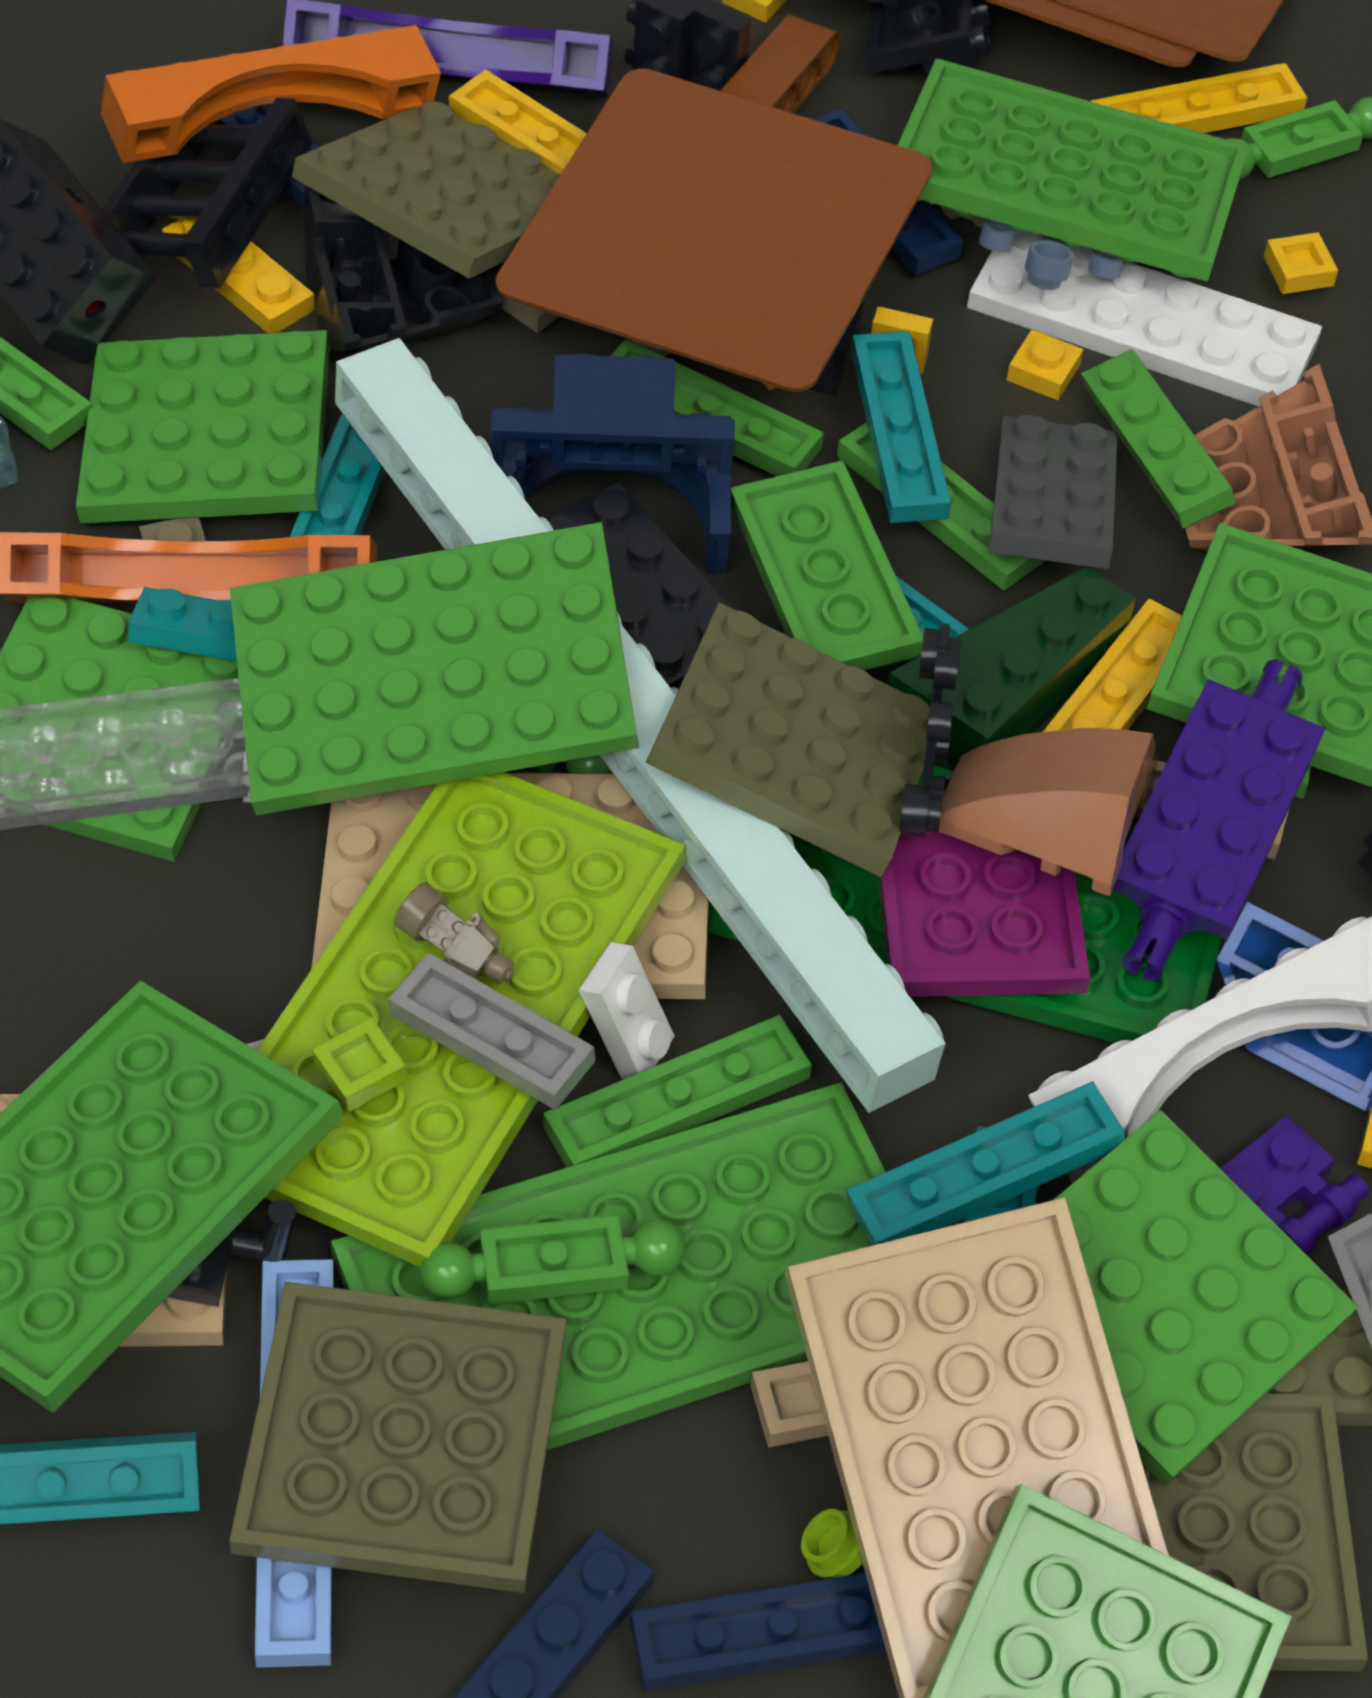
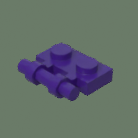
M1287 1116L1220 1168L1306 1255L1315 1248L1314 1239L1330 1226L1340 1228L1356 1214L1355 1206L1369 1194L1368 1186L1364 1180L1355 1174H1350L1338 1185L1326 1183L1323 1179L1330 1174L1335 1159ZM1298 1199L1309 1208L1297 1219L1286 1217L1282 1213Z

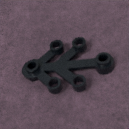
M941 623L940 629H924L919 678L933 679V694L929 711L922 784L905 783L900 835L925 837L926 831L939 833L945 777L933 776L934 762L947 763L954 704L942 702L943 689H956L962 638L949 637L951 624Z

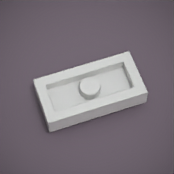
M610 942L580 987L579 992L621 1079L624 1080L655 1067L658 1061L667 1053L675 1035L632 945Z

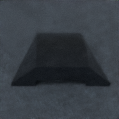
M305 185L306 276L310 291L314 293V309L319 329L327 330L330 352L371 349L397 338H400L403 343L434 337L472 325L501 311L503 301L496 288V277L493 267L469 279Z

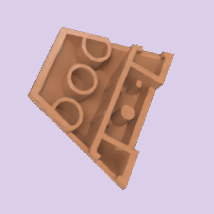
M1320 364L1303 372L1305 380L1283 393L1276 395L1272 390L1261 396L1260 406L1236 420L1223 418L1194 435L1232 487L1235 504L1186 527L1185 531L1191 548L1208 551L1219 522L1297 549L1329 545L1372 544V518L1363 492L1360 493L1336 422L1334 406Z
M1078 728L1023 734L981 745L961 755L943 794L939 832L999 855L1011 853L1015 850L1042 859L1041 871L1054 876L1061 872V867L1093 879L1092 890L1110 897L1122 865L1127 833L1140 798L1146 799L1157 768L1158 756L1153 733L1131 730Z

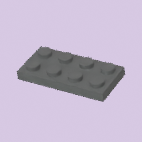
M1022 415L1017 418L1003 416L999 439L989 552L1109 569L1113 550L1118 432L1105 430L1103 427L1092 423H1080L1075 426L1051 423L1035 415Z

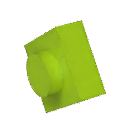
M372 1017L312 1049L315 1065L348 1113L408 1080L406 1065Z

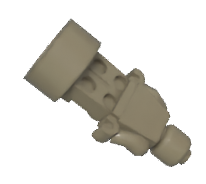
M426 882L418 885L407 896L396 914L394 920L396 927L416 941H421L424 938L445 951L443 955L445 959L443 961L473 978L479 972H485L489 978L498 984L504 981L509 982L515 974L513 971L514 963L502 953H497L499 951L497 946L499 945L500 937L485 922L482 914L474 911L472 912L473 919L465 921L448 907V898Z

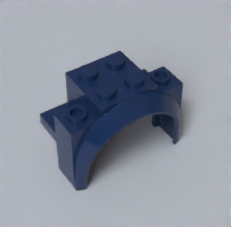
M588 353L575 355L555 354L553 410L534 409L527 406L493 408L491 421V452L493 459L507 477L512 476L516 479L523 491L525 500L546 483L558 477L583 470L631 471L649 476L677 491L690 503L698 514L705 533L708 574H718L727 571L731 537V469L735 441V420L731 419V416H712L707 413L674 414L675 359L654 358L646 355L613 357L595 356Z

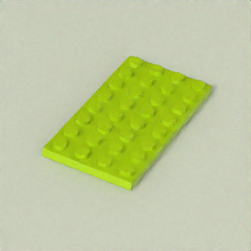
M505 772L436 784L257 1049L258 1052L339 1100L315 1065L312 1049L372 1017L406 1065L408 1080L349 1113L339 1100L344 1115L343 1119L265 1198L271 1201L287 1200L294 1205L296 1212L421 1267L422 1261L429 1258L431 1252L440 1244L451 1242L538 1100L390 1015L388 998L429 952L441 960L445 959L443 956L445 951L425 938L421 941L414 940L394 925L399 908L418 885L426 882L446 896L449 900L448 907L465 921L473 919L472 912L474 911L482 914L485 922L500 937L499 945L497 946L499 951L497 953H502L513 961V971L515 974L509 982L504 981L500 984L489 978L485 972H479L474 978L578 1037L591 1016L579 992L580 987L610 942L634 946L686 862V844Z

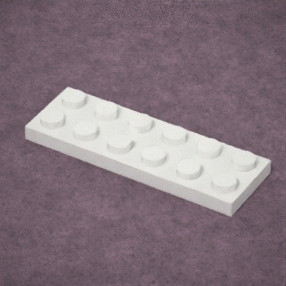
M1039 233L1014 237L1012 248L1007 252L992 251L969 292L967 305L969 309L1036 330L1111 357H1116L1133 349L1146 369L1255 406L1261 405L1260 397L1273 390L1276 395H1279L1300 383L1303 372H1305L1318 344L1322 326L1295 316H1290L1131 262L1124 261L1120 277L1116 279H1105L1095 276L1088 270L1090 256L1079 247L1067 244L1064 246L1071 249L1074 253L1069 278L1061 282V286L1055 290L1038 288L1028 281L1025 263L1030 244L1043 240L1044 235Z

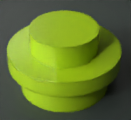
M827 1509L817 1514L809 1522L802 1536L801 1550L807 1559L810 1570L823 1580L849 1576L862 1565L860 1551L848 1510Z

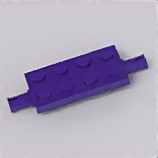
M1276 659L1267 661L1251 697L1210 679L1207 680L1124 849L1122 865L1113 887V891L1131 898L1141 910L1140 918L1143 922L1129 951L1122 959V965L1131 974L1137 975L1145 956L1148 955L1150 956L1147 962L1148 966L1142 979L1153 982L1158 981L1164 973V967L1178 938L1185 937L1188 932L1205 930L1225 940L1229 937L1326 729L1286 712L1296 690L1303 681V675L1295 666L1290 664L1282 682L1277 683L1278 674L1284 661Z

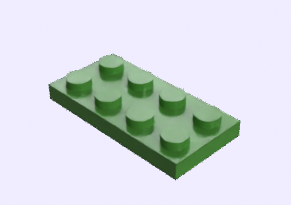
M843 460L731 487V508L787 636L803 640L813 646L815 650L848 666L858 667L864 671L921 656L923 635Z

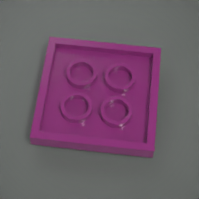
M926 831L925 837L900 835L889 865L882 877L878 876L887 964H890L897 970L909 997L1087 993L1090 974L1074 871L1061 867V872L1054 876L1041 871L1042 859L1019 850L999 855L941 832Z

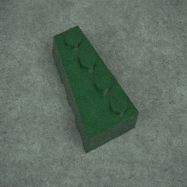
M1086 566L956 636L955 638H962L956 689H943L942 702L954 704L947 763L956 768L961 755L981 745L1033 733L1071 697L1130 623L1136 597ZM921 656L890 672L889 686L905 694L918 696L930 707L933 694V679L919 678Z

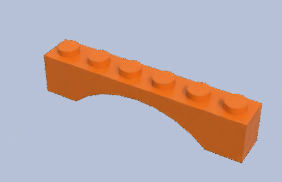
M417 25L383 29L352 36L333 37L327 40L283 45L277 48L240 54L233 53L221 57L178 62L171 65L109 74L105 76L101 116L124 164L176 155L190 138L212 122L240 110L264 104H273L276 98L296 99V102L330 104L354 109L380 119L390 118L411 108L422 106L424 102L434 101L441 72Z
M0 532V596L12 604H25L28 598L52 596L61 599H79L94 604L136 605L143 588L149 587L154 589H174L183 594L215 600H231L230 588L377 562L378 546L370 535H303L240 541H158L67 533Z

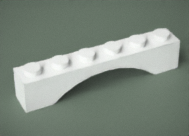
M1372 916L1369 918L1358 917L1346 922L1335 932L1333 937L1310 949L1298 948L1288 952L1277 961L1275 967L1250 980L1242 978L1227 984L1218 992L1216 998L1191 1011L1189 1009H1182L1169 1014L1158 1024L1156 1029L1133 1041L1122 1040L1108 1046L1100 1053L1098 1059L1073 1072L1062 1071L1050 1076L1040 1085L1037 1091L1028 1095L1032 1108L1093 1081L1125 1131L1126 1139L1155 1115L1165 1100L1195 1071L1229 1050L1261 1037L1297 1029L1343 1028L1371 1032ZM1102 1158L1068 1172L1067 1175L1072 1184Z

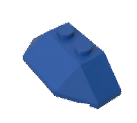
M1247 902L1216 960L1225 985L1242 978L1250 980L1275 967L1277 961L1288 952L1298 948L1310 949L1324 940ZM1343 1028L1297 1029L1261 1037L1245 1044L1248 1051L1365 1112L1370 1110L1372 1105V1031L1367 1032Z

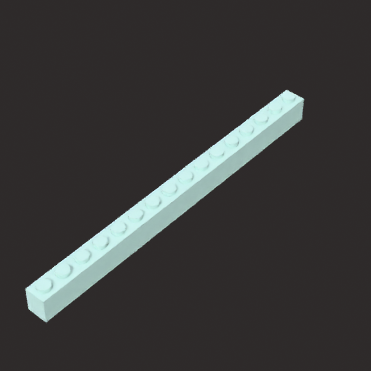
M400 338L336 361L335 404L445 550L554 531L550 523L544 517H538L525 501L523 491L516 479L512 476L507 477L497 465L485 439L481 436H475L463 421L460 409L454 399L450 396L445 397L432 381L426 363L420 357L415 358ZM618 614L639 748L600 755L656 831L663 836L686 844L687 859L683 867L868 1113L935 1080L946 1044L939 1025L931 1015L922 1013L909 997L897 970L890 964H884L868 944L866 933L858 920L852 916H847L831 896L830 888L824 876L818 870L810 869L796 851L790 833L645 763L678 689L669 687L655 669L653 658L648 649L640 643H635L622 626Z

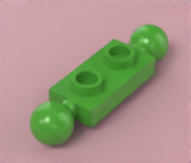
M1372 96L1359 99L1351 107L1348 114L1334 100L1245 127L1242 139H1226L1249 146L1239 181L1250 174L1255 164L1258 165L1267 178L1358 151L1362 139L1372 140Z
M619 1214L480 1229L481 1253L471 1254L464 1246L456 1243L440 1244L431 1252L429 1258L422 1261L421 1278L429 1292L443 1299L461 1297L472 1288L474 1282L485 1281L488 1305L628 1289L629 1273L627 1265H636L644 1273L653 1276L669 1274L677 1269L683 1261L686 1245L680 1230L672 1223L664 1220L648 1221L642 1224L632 1237H622Z

